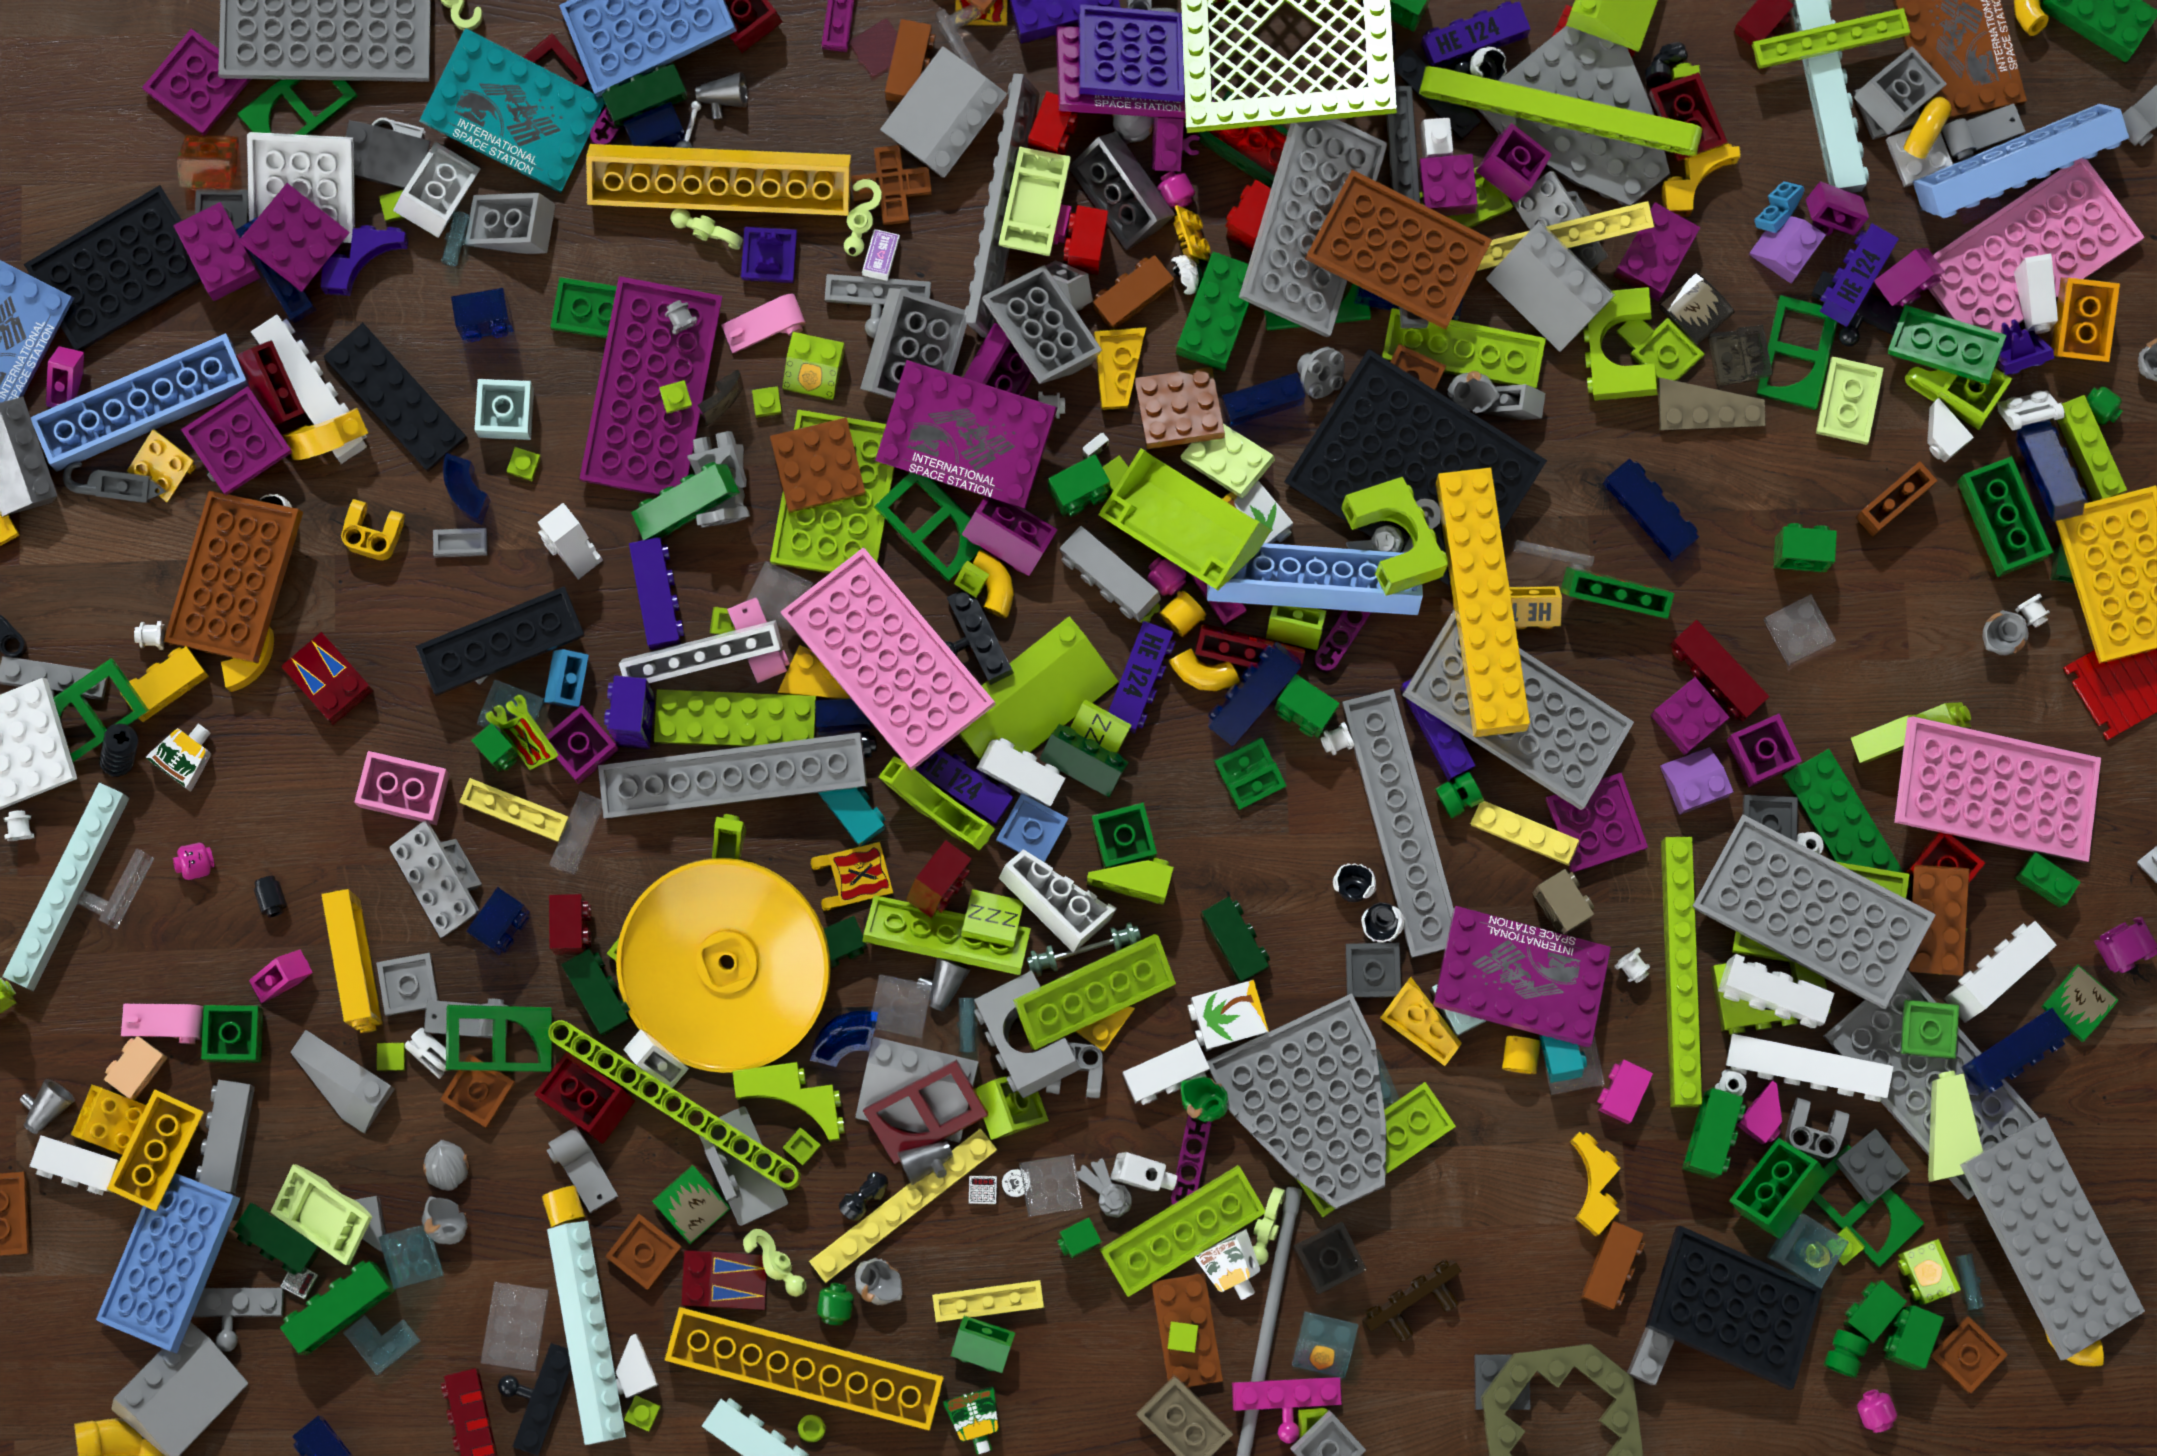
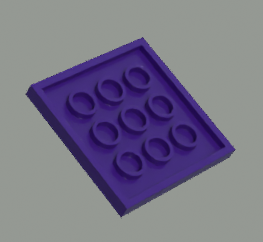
M1080 5L1079 94L1183 102L1182 13Z

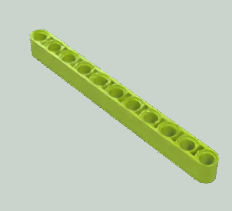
M1432 66L1425 68L1419 91L1422 96L1688 156L1697 155L1703 131L1700 126Z
M558 1020L550 1026L549 1037L557 1046L786 1190H792L800 1184L801 1174L793 1164L570 1023ZM560 1028H568V1037L564 1040H557V1031ZM590 1042L591 1050L585 1055L579 1054L578 1048L580 1044ZM605 1056H612L614 1059L613 1065L608 1069H603L601 1067L602 1059ZM628 1070L636 1072V1078L631 1083H625L623 1080L624 1073ZM651 1084L658 1085V1094L654 1097H647L646 1088ZM674 1098L680 1099V1109L675 1112L669 1111V1102ZM698 1112L703 1113L704 1120L702 1124L693 1126L691 1124L692 1115ZM718 1127L726 1128L727 1134L722 1140H715L713 1137V1132ZM741 1141H746L749 1143L748 1152L743 1155L737 1154L736 1145ZM764 1155L771 1156L772 1158L771 1166L767 1169H761L758 1166L759 1159ZM785 1170H793L795 1173L794 1180L790 1183H783L781 1181V1175Z

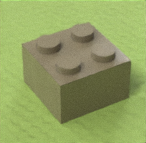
M1566 869L1538 885L1532 892L1557 933L1564 935L1581 926L1594 915L1592 911L1594 906L1587 895L1582 896L1577 888L1580 886L1577 878L1572 872L1568 874Z

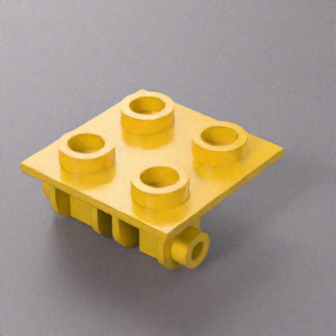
M1178 205L1175 206L1178 215L1174 217L1175 221L1173 224L1179 241L1186 240L1180 244L1181 248H1184L1182 249L1183 254L1190 256L1197 264L1200 263L1199 259L1209 262L1208 253H1210V246L1202 236L1200 229L1203 228L1199 215Z
M153 429L127 472L152 476V480L167 491L159 495V497L168 503L186 473L191 474L195 470L196 465L193 464L194 460Z

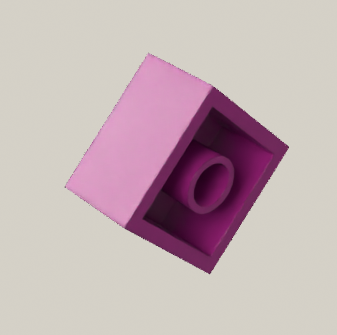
M1511 123L1495 139L1476 172L1517 203L1533 187L1552 154Z
M1472 154L1420 159L1419 175L1422 205L1444 216L1476 213L1478 203Z
M1920 248L1912 251L1875 279L1874 282L1892 306L1901 305L1903 307L1906 304L1909 306L1921 297L1919 293L1922 290H1930L1942 281L1940 277L1946 272L1928 248Z
M1696 677L1657 707L1651 714V717L1684 756L1730 718Z
M582 705L546 735V738L559 754L556 759L578 784L598 769V765L604 764L619 751L614 741Z
M1780 714L1731 734L1727 739L1748 787L1795 768L1802 762Z

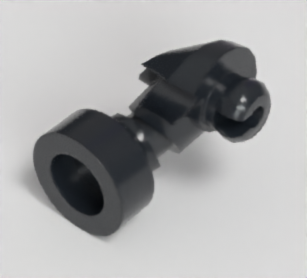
M1674 42L1662 46L1660 52L1653 58L1651 65L1645 70V79L1648 86L1656 88L1671 82V69L1668 65L1672 62L1683 63L1688 58V52L1685 50L1683 43Z
M875 1171L869 1173L867 1181L859 1187L860 1191L847 1193L840 1201L839 1209L842 1214L851 1220H860L868 1210L866 1201L870 1199L880 1200L888 1188V1178L886 1175Z

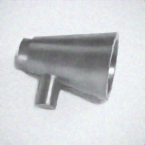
M742 72L696 87L697 101L711 104L712 119L723 118L722 105L747 106V83Z
M937 958L933 980L921 976L917 986L931 991L930 1007L944 1011L971 969L956 961Z
M45 1079L35 1100L28 1093L20 1098V1102L30 1110L24 1127L28 1131L37 1134L75 1101L73 1095L60 1084L50 1079Z
M947 1141L897 1152L912 1186L932 1171L935 1172L938 1178H943L947 1174L943 1163L953 1156Z

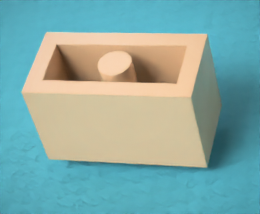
M139 1036L135 1039L131 1038L122 1049L124 1054L118 1061L114 1060L108 1066L105 1072L107 1076L104 1078L106 1082L134 1101L168 1058Z

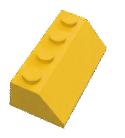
M154 1089L106 1189L157 1211L204 1112Z

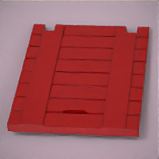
M2157 649L2100 664L2096 652L2093 650L2063 667L2067 675L2075 671L2079 677L2073 680L2072 684L2096 724L2101 726L2106 722L2110 728L2102 733L2106 740L2157 713Z

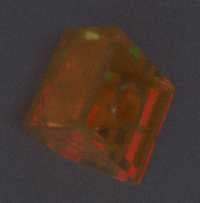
M186 135L177 157L179 187H188L192 190L200 188L232 189L236 178L238 136Z

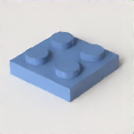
M1021 793L996 841L1018 853L1024 849L1045 863L1068 818Z

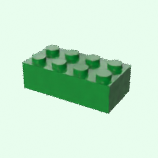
M2043 0L2040 5L2042 11L2125 63L2135 52L2157 18V10L2142 0Z
M1214 251L1212 252L1176 347L1177 355L1225 372L1250 306L1249 302L1239 298L1249 264Z
M2012 456L1963 474L1957 481L1997 577L2045 560L2053 553Z
M361 1261L351 1269L353 1274L345 1279L342 1277L338 1278L328 1286L330 1291L324 1295H315L306 1302L308 1307L300 1312L295 1310L283 1319L285 1324L280 1329L298 1354L308 1356L396 1291L377 1263Z

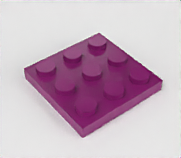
M190 29L144 84L142 89L205 136L251 79L219 78V49L193 29Z
M286 183L238 242L302 292L350 232L290 184Z
M248 386L181 429L225 496L292 453V450Z
M1622 773L1601 779L1585 808L1582 810L1557 794L1545 798L1556 830L1580 841L1569 865L1572 873L1648 848Z

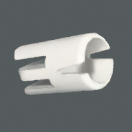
M420 1028L411 1036L412 1040L406 1042L405 1049L435 1076L441 1079L444 1071H447L446 1048L431 1034L424 1032V1028Z

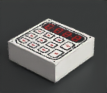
M1100 433L1083 447L1082 455L1086 459L1094 454H1099L1108 446L1109 439L1104 433Z
M970 1176L969 1204H996L997 1176Z
M308 1269L304 1275L297 1272L294 1276L288 1272L280 1287L306 1299L318 1275Z

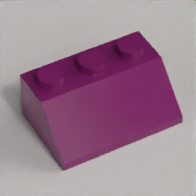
M994 323L963 378L1023 396L1034 375L1000 325Z
M985 496L962 535L971 543L989 551L995 558L1002 559L1012 565L1018 572L1030 576L1057 529L1022 507Z

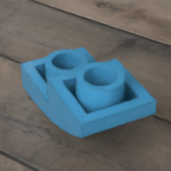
M1785 181L1778 185L1768 195L1770 205L1754 219L1756 228L1776 233L1796 209L1805 191L1804 186Z

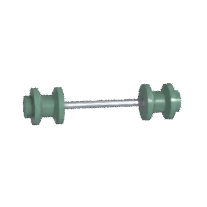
M1131 922L1126 923V928L1120 931L1111 927V939L1081 947L1074 953L1067 951L1054 955L1051 945L1047 946L1045 953L1037 954L1034 950L1030 951L1031 957L1027 958L1029 969L1033 973L1036 972L1037 977L1042 976V970L1051 968L1054 972L1058 971L1056 960L1113 943L1117 952L1122 949V946L1132 945L1141 941L1138 927H1132Z

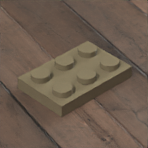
M1176 1375L1136 1413L1177 1456H1212L1233 1435V1432Z

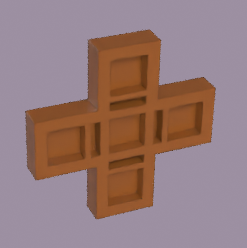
M900 145L874 148L877 173L851 176L852 188L857 181L862 179H870L876 182L882 191L880 203L883 226L909 223L906 198L932 195L929 167L903 170ZM866 187L858 192L853 190L854 204L870 202L874 197L873 190Z

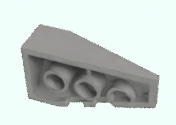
M307 1030L304 1031L291 1051V1054L339 1116L365 1134L395 1088Z

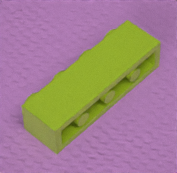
M2085 395L2062 403L2065 417L2057 421L2093 501L2125 493L2127 488Z

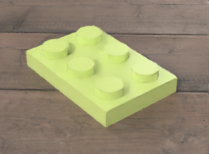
M1832 357L1816 434L1867 445L1869 443L1884 368Z
M1223 424L1225 438L1191 443L1182 453L1181 459L1243 499L1272 465L1275 458L1268 451Z

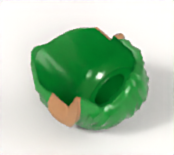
M1196 1077L1181 1082L1182 1104L1188 1115L1193 1119L1197 1118L1203 1122H1210L1220 1119L1226 1114L1229 1106L1228 1094L1224 1087H1222V1084H1217L1213 1079L1207 1077Z

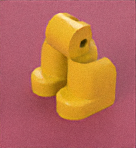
M122 1418L74 1424L78 1456H165L146 1439H142V1435Z

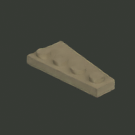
M1658 378L1660 430L1765 426L1764 399Z

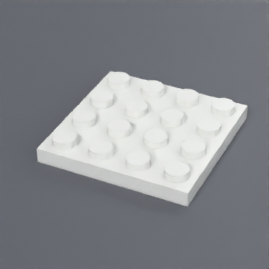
M249 132L247 134L249 228L285 184L288 183L348 230L350 233L343 242L351 243L352 231L355 228L353 138Z
M40 678L0 695V810L78 779L47 678Z

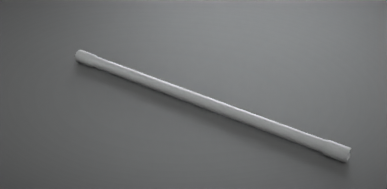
M1286 1188L1282 1209L1283 1216L1251 1382L1265 1381L1294 1225L1299 1212L1303 1191L1299 1188ZM1259 1409L1245 1410L1236 1456L1251 1455Z

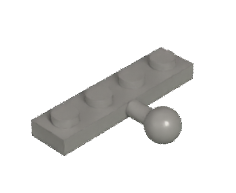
M827 274L825 302L872 305L871 318L865 323V332L868 336L875 338L881 318L882 306L885 304L889 288L901 289L930 299L931 282L888 279V281L871 277Z
M2 656L0 684L21 687L40 678H47L54 697L55 693H61L93 670ZM109 676L82 695L86 698L104 700Z
M204 1288L192 1317H222V1330L216 1336L215 1341L221 1351L228 1352L233 1350L238 1342L237 1336L233 1332V1317L283 1316L284 1289Z

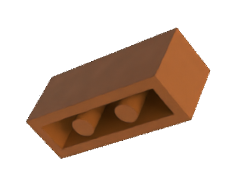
M901 19L885 89L886 100L900 103L929 65L930 59L927 58L928 49L933 50L936 34H932V26L930 24Z
M1155 255L1150 259L1145 257L1136 264V270L1129 275L1127 273L1122 274L1115 280L1114 283L1116 285L1109 290L1104 288L1095 295L1093 309L1110 330L1119 328L1173 287L1174 278Z
M1919 461L1867 505L1855 518L1874 537L1926 493L1938 480Z
M1615 1221L1610 1222L1580 1298L1609 1310H1613L1615 1305L1620 1307L1625 1296V1291H1622L1625 1280H1631L1635 1270V1266L1632 1265L1635 1255L1640 1256L1645 1245V1241L1641 1240L1644 1233Z

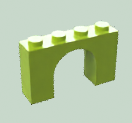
M1649 287L1614 290L1612 292L1616 296L1588 323V327L1583 328L1585 343H1590V352H1585L1586 368H1591L1592 377L1587 378L1588 393H1593L1595 401L1658 395L1655 363L1621 366L1608 360L1602 352L1603 337L1612 326L1626 321L1652 319Z
M1403 477L1346 495L1341 509L1352 530L1378 521H1391L1402 526L1411 536L1413 548L1410 551L1379 562L1375 576L1386 596L1443 577L1448 566L1447 556L1444 551L1440 550L1435 532L1429 529L1425 521L1424 511L1421 507H1418L1414 500L1413 490L1410 485L1406 484Z
M1790 962L1794 983L1797 984L1798 980H1802L1827 990L1824 977L1798 963ZM1726 964L1714 965L1710 968L1721 1032L1729 1030V1035L1745 1033V1028L1755 1026L1756 1031L1772 1028L1771 1024L1781 1022L1782 1027L1798 1024L1797 1018L1784 1019L1776 1016L1774 1010L1765 1009L1762 1011L1750 1007V1002L1739 999V1002L1724 998V993L1719 992L1718 988Z

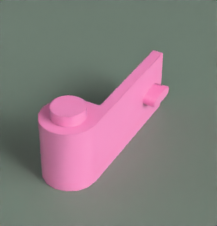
M787 294L734 318L721 326L730 349L735 354L779 332L788 333V336H792L793 332L800 333L803 331L802 327L805 326L806 322L795 295Z
M757 597L727 609L736 630L767 622ZM784 650L748 658L757 683L786 672L785 666L790 665Z
M123 1004L121 1036L179 1038V1043L195 1044L196 1039H201L204 1006L189 1004Z

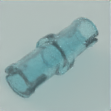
M458 211L453 213L450 230L445 235L447 242L443 257L441 258L443 264L449 266L458 265L461 247L466 242L464 235L468 220L470 219V216L466 213Z
M958 998L959 1022H957V1028H959V1052H976L975 1028H978V1022H975V998Z
M1973 1254L1955 1257L1961 1278L1959 1285L1963 1287L1968 1311L1984 1308L1985 1304L1979 1286L1981 1279L1976 1274Z

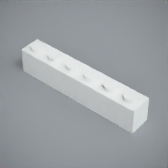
M275 315L251 331L259 345L270 340L273 341L301 406L314 425L349 412L345 403L339 405L334 397L338 393L330 382L325 384L320 378L324 373L317 362L310 363L305 356L310 352L302 340L296 342L291 334L295 330L287 319L282 321L278 315ZM363 435L349 441L344 446L332 450V452L342 464L367 447L363 441L367 436Z
M774 620L621 660L619 666L622 676L647 678L648 683L778 651L782 648L783 644L777 622Z
M1737 1034L1731 1035L1726 1066H1731L1730 1071H1736L1740 1074L1746 1075L1747 1070L1758 1072L1757 1077L1773 1080L1774 1075L1785 1077L1784 1083L1800 1086V1081L1810 1082V1088L1827 1091V1086L1838 1088V1094L1853 1096L1854 1091L1865 1093L1864 1099L1880 1102L1881 1097H1888L1894 1067Z

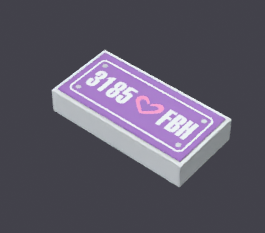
M874 229L862 276L888 281L900 235Z

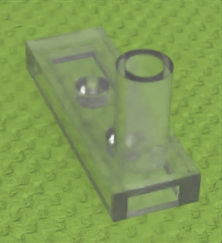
M970 4L949 16L945 9L935 13L936 23L953 53L980 72L956 29L981 17V12Z
M1520 540L1515 541L1513 552L1569 563L1570 567L1585 570L1586 567L1591 568L1595 557Z
M581 791L579 792L549 865L551 867L575 876L603 810L602 799Z
M136 848L109 901L85 890L79 896L78 905L101 915L99 921L117 930L154 858Z

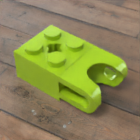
M1914 367L1906 374L1905 381L1908 386L1933 402L1940 398L1955 416L1980 430L2007 390L2012 378L1995 368L1988 385L1942 370L1927 371L1920 367Z

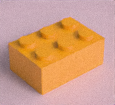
M2068 277L2060 279L2057 301L2058 321L2054 325L2051 345L2054 356L2109 362L2120 283Z

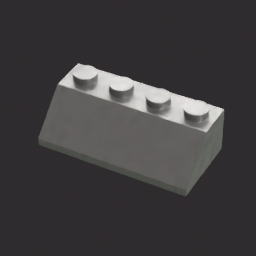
M1117 131L1099 136L1069 166V170L1095 207L1108 210L1107 224L1125 250L1131 249L1160 230L1175 215Z
M23 397L0 403V514L3 517L52 503L57 497Z

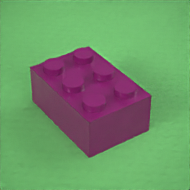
M221 202L173 225L213 301L261 278L246 248L238 242L240 236Z
M1654 203L1651 213L1655 227L1638 231L1617 267L1614 277L1634 288L1649 287L1650 297L1659 301L1701 227Z

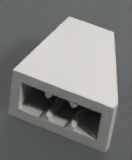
M2051 254L2027 257L2014 271L2024 323L2027 331L2035 330L2036 334L2050 331L2058 321Z

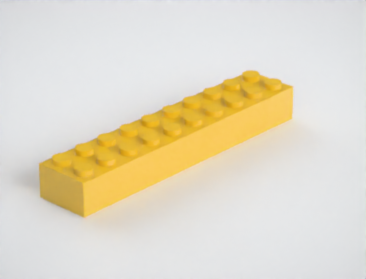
M590 144L586 156L587 205L849 215L851 155Z
M1491 468L1439 473L1436 480V489L1473 736L1482 737L1527 731L1530 719Z
M679 1307L665 1361L928 1431H930L944 1380V1377L681 1307Z

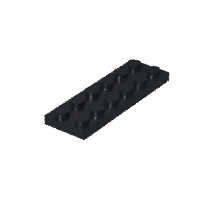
M363 322L323 356L427 472L467 439V436Z
M564 586L415 647L434 695L438 696L583 638L585 635Z

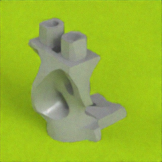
M731 431L715 434L718 448L712 449L710 437L694 439L693 447L695 454L688 455V460L692 465L695 475L702 472L701 468L711 462L728 465L740 492L708 512L698 514L696 517L697 525H701V528L729 524L744 520L750 516L746 506H743L745 498L743 488L746 487L747 482L743 469L744 447L741 444H736Z

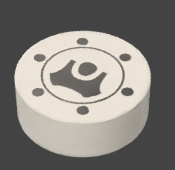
M1021 1170L1007 1172L1002 1180L1003 1190L1011 1197L1024 1195L1029 1188L1027 1175Z

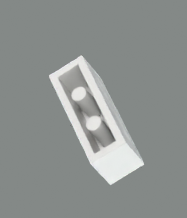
M1000 738L999 741L991 740L976 769L1020 794L1022 793L1045 806H1051L1065 780V777L1059 775L1060 770L1050 764L1041 765L1036 762L1037 757L1029 752L1023 751V753L1016 751L1013 749L1015 745L1006 739Z
M1197 1039L1130 1068L1124 1071L1122 1075L1135 1104L1142 1102L1143 1105L1157 1100L1156 1094L1166 1090L1167 1094H1171L1181 1089V1082L1184 1080L1207 1077L1205 1072H1208L1210 1067Z
M40 1136L30 1167L37 1169V1175L52 1179L53 1174L63 1177L62 1183L77 1187L78 1183L89 1185L87 1191L103 1196L104 1191L112 1193V1191L106 1188L118 1166L119 1160Z

